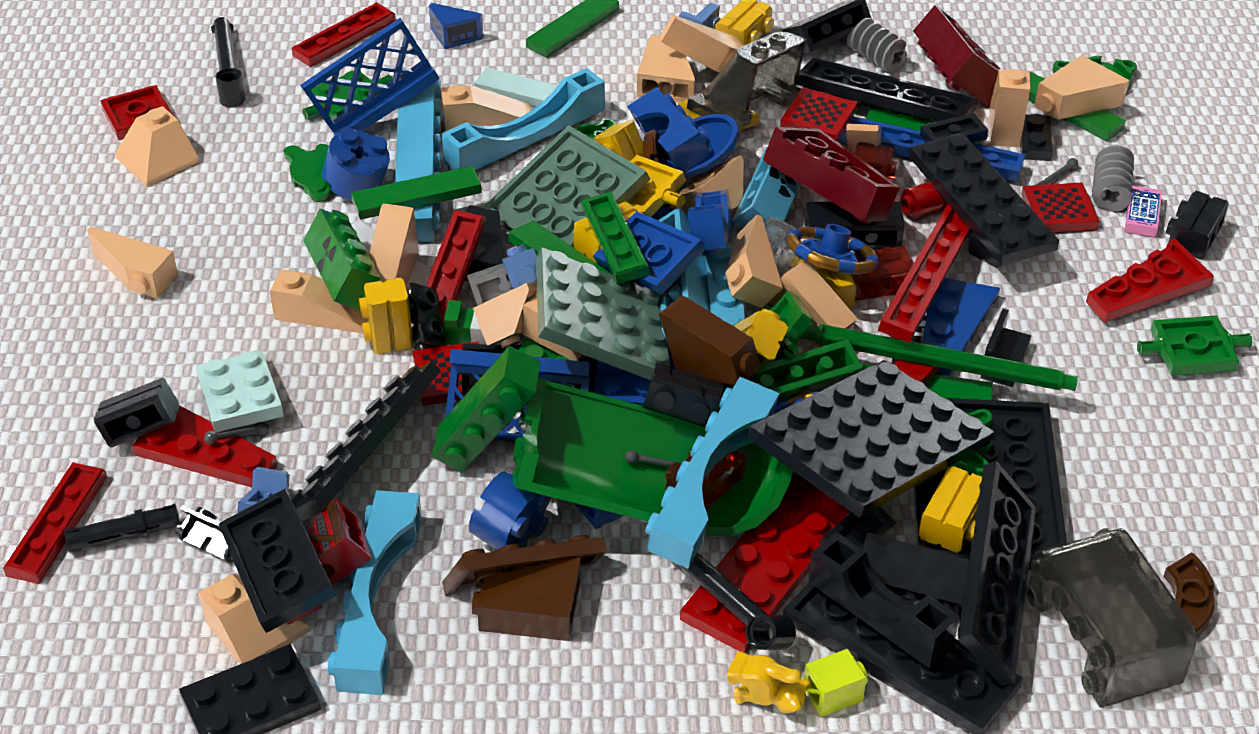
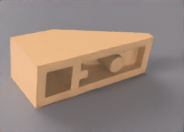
M672 15L659 37L660 42L717 72L735 78L738 77L752 55L736 36Z
M454 85L441 88L445 132L466 122L480 126L500 125L516 120L531 111L529 103L475 86Z
M847 124V149L872 167L873 162L880 163L882 126Z
M757 214L737 234L725 274L732 297L763 308L781 291L783 286L763 218Z
M90 227L87 230L93 255L129 290L158 299L178 276L173 250L95 227Z
M281 269L270 289L275 320L363 333L362 323L368 322V317L362 318L360 310L334 302L323 279L313 274Z

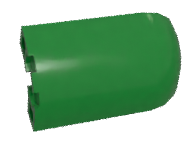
M538 378L536 393L521 409L519 421H523L526 425L522 438L517 437L515 441L513 461L517 463L512 473L513 485L521 490L649 521L654 512L660 514L663 509L661 501L669 486L675 488L677 485L676 476L679 469L642 462L629 464L625 460L626 452L634 450L638 455L683 463L684 460L692 459L691 451L699 435L705 437L707 432L704 427L645 409L641 405ZM754 442L726 455L713 467L702 485L704 506L709 518L705 535L731 537L760 525L779 507L791 481L792 474L795 475L796 472Z

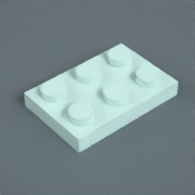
M262 350L244 352L239 356L222 360L214 359L205 364L195 366L214 432L218 433L284 416L282 404Z

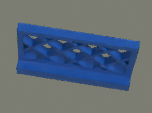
M399 18L300 86L334 135H336L343 127H351L354 130L363 132L440 78L402 19ZM401 29L404 34L401 47L388 45L390 36ZM371 49L380 50L376 63L363 62L366 52ZM386 51L399 53L396 66L383 65ZM406 54L417 55L420 59V62L411 68L403 67ZM345 66L355 67L352 80L338 79L340 70ZM361 68L374 70L371 83L358 81ZM381 71L394 72L392 81L386 85L378 84ZM320 83L330 84L327 97L315 96L311 89ZM336 85L350 86L347 99L333 98ZM356 87L369 89L368 97L362 101H354ZM331 104L345 106L343 114L332 121L329 117Z
M451 349L449 362L451 364L445 418L454 409L456 396L458 395L461 400L464 397L458 389L459 374L474 375L479 380L480 376L486 373L501 354ZM533 357L540 361L538 378L562 385H581V390L589 392L593 369L590 362ZM520 416L515 420L512 418L510 420L511 423L499 432L494 439L516 441L517 437L522 438L524 431L518 425L522 422L519 421ZM514 427H516L520 434L508 432L511 431Z

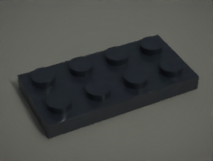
M286 489L218 523L257 618L266 633L337 596Z

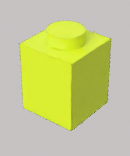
M848 649L805 664L804 679L810 682L806 694L821 717L863 702L868 675L863 664L860 661L856 662Z

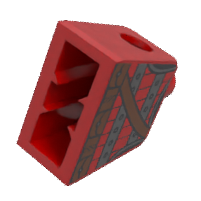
M337 498L305 528L332 585L371 559L361 518Z

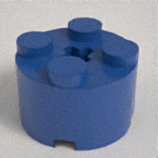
M351 127L340 129L339 133L330 141L321 171L324 182L327 180L331 185L330 190L340 197L352 200L351 192L381 186L390 162L386 140L383 137L373 136L366 132L354 130Z
M503 471L495 476L482 492L480 498L485 500V503L480 511L474 508L469 521V532L497 550L510 544H519L520 548L527 547L529 538L532 535L540 536L548 524L549 518L544 516L551 497L515 488L512 473L510 471L509 473Z

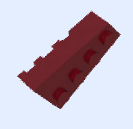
M934 5L913 30L919 39L917 44L927 52L926 56L937 65L935 68L946 77L945 81L953 89L959 91L962 88L973 97L978 98L987 107H990L998 72L1001 68L985 55L986 52L972 40V37L954 18Z
M775 127L762 160L850 212L855 219L863 223L886 221L900 189L898 185L820 129Z

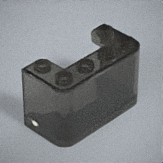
M1114 529L1043 549L1035 553L1034 560L1031 562V573L1026 587V597L1033 607L1036 606L1041 612L1051 610L1053 607L1056 611L1061 612L1068 623L1072 637L1081 643L1088 654L1084 672L1081 674V682L1086 693L1093 696L1100 708L1184 682L1196 648L1194 628L1125 529Z

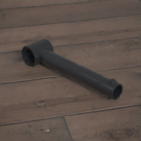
M218 17L211 26V31L215 34L219 71L215 75L218 97L221 105L235 107L244 103L245 92L242 73L236 68L231 33L234 27L227 18Z
M697 552L688 569L679 565L746 625V638L753 648L757 650H785L793 644L796 637V628L789 617L767 614L700 553ZM770 626H772L773 635L771 639L769 636Z

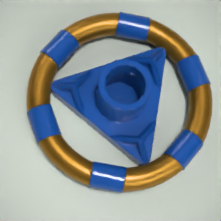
M827 224L826 228L792 229L786 236L787 246L796 256L824 269L845 274H864L874 271L879 264L876 252L866 243L851 237V231L840 225ZM801 239H809L802 243L799 242ZM854 252L859 254L860 256H863L866 260L863 262H859L856 259Z

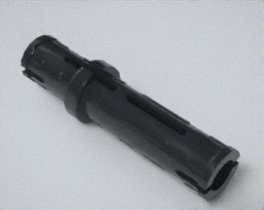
M176 503L147 511L138 509L134 510L135 514L64 530L69 553L130 537L140 536L142 539L149 537V533L176 527L180 522Z

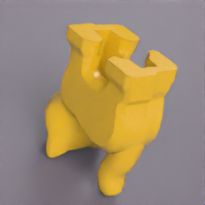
M738 651L727 672L729 684H742L741 687H736L733 696L736 704L742 705L745 701L760 705L775 704L783 714L801 710L806 700V691L810 686L808 680H801L802 674L798 669H791L780 665L773 658L766 655H750Z

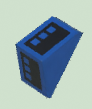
M436 3L429 4L430 29L444 49L471 43L483 38L482 13Z

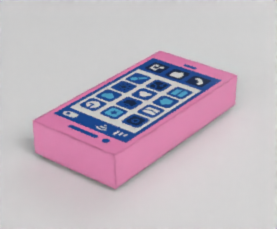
M1132 186L1131 201L1127 207L1124 232L1156 237L1162 190Z

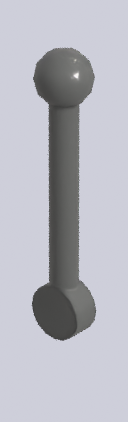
M1070 158L1065 166L1035 185H1048L1068 170L1076 169L1079 164L1078 160Z
M259 422L254 427L216 433L209 431L205 434L204 441L209 445H213L218 440L254 433L266 435L268 434L269 425Z
M629 450L625 454V460L629 464L642 462L679 469L682 465L680 462L638 455L634 450Z

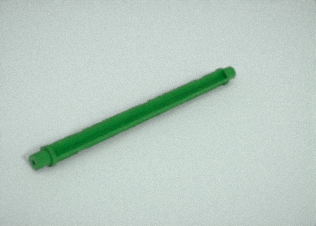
M819 324V326L811 325L809 332L804 337L805 339L815 340L817 344L830 345L848 339L854 351L1061 391V388L1075 391L1078 376L1065 374L1063 370L913 341L909 343L901 339Z

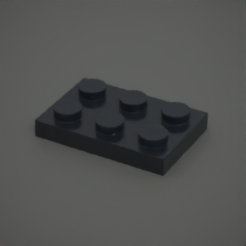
M291 644L179 688L182 702L197 734H264L321 710L320 701Z

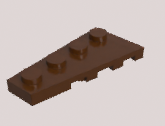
M579 535L569 539L568 542L555 543V540L548 539L539 541L532 547L520 548L519 544H510L499 548L498 551L485 553L484 549L469 550L462 554L461 558L442 581L445 596L457 594L460 585L474 582L476 589L482 588L484 577L572 557L581 558V567L595 564L607 552L604 537L590 539L589 535Z

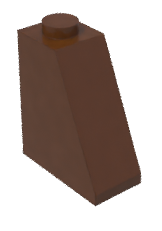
M680 296L659 313L675 368L734 386L739 377L748 380L761 368L752 337L689 298Z
M572 557L484 577L481 592H474L472 600V615L478 616L479 631L569 641L581 586V558Z

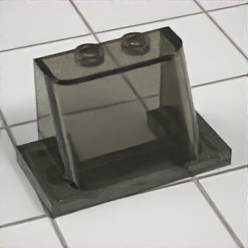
M776 32L740 47L705 91L688 98L687 109L701 116L708 114L731 116L740 129L751 124L753 113L749 111L750 101L760 96L783 107L791 105L802 89L797 86L806 40L791 33Z

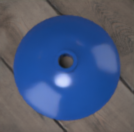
M708 114L693 119L697 127H701L708 136L710 143L706 146L712 156L684 173L685 179L711 172L732 154L739 140L740 130L736 121L731 116ZM668 161V166L674 168Z

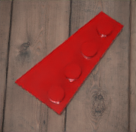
M1174 238L1167 243V247L1163 250L1157 249L1150 253L1146 261L1141 264L1134 263L1127 268V272L1122 276L1115 275L1090 291L1087 295L1086 303L1104 322H1108L1212 285L1214 275Z
M182 406L179 407L173 424L138 437L132 445L135 456L251 488L254 469L261 467L275 470L277 467L275 455L239 436L218 440L213 445L207 444L204 441V436L207 432L214 431L212 423Z

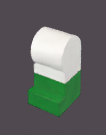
M449 300L444 317L447 345L479 341V344H486L474 310L462 308V301Z

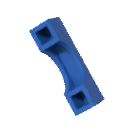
M656 87L627 106L639 129L644 134L654 129L661 137L657 141L668 161L675 169L686 173L712 156L706 146L710 143V140L701 127H697L690 115L687 117L683 108L679 104L676 105L669 93L664 95Z
M727 189L697 193L695 197L696 207H690L687 212L690 234L703 241L706 249L702 252V255L721 253V248L727 247L733 229L729 191Z

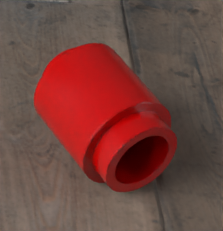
M930 181L904 189L900 198L902 212L912 219L942 209V206L947 204V201Z

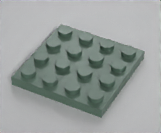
M568 125L482 208L499 211L501 225L509 231L534 220L574 248V223L586 218L581 201L612 192L617 204L625 201L628 202L650 180V177L644 169Z
M543 247L540 249L536 256L539 338L649 380L653 374L656 362L670 366L667 341L664 340L662 323L659 317L661 312L660 296L657 292L628 281L617 284L613 275L598 270L592 264L580 263L568 258L559 251H551Z

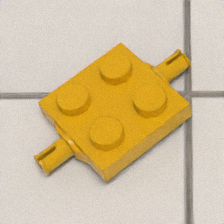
M636 155L630 161L647 171L650 180L628 201L629 204L635 207L636 211L639 210L644 215L652 217L663 204L668 203L677 208H682V205L684 206L685 196L675 193L686 181L683 171Z

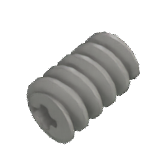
M871 18L861 20L852 29L847 38L848 47L860 53L863 57L868 58L869 61L888 74L899 71L906 62V42L902 38H898L894 33H890L888 29L882 28L879 23H874V20Z
M1121 145L1105 147L1095 158L1092 198L1095 204L1104 210H1123L1131 201L1134 155L1127 147Z

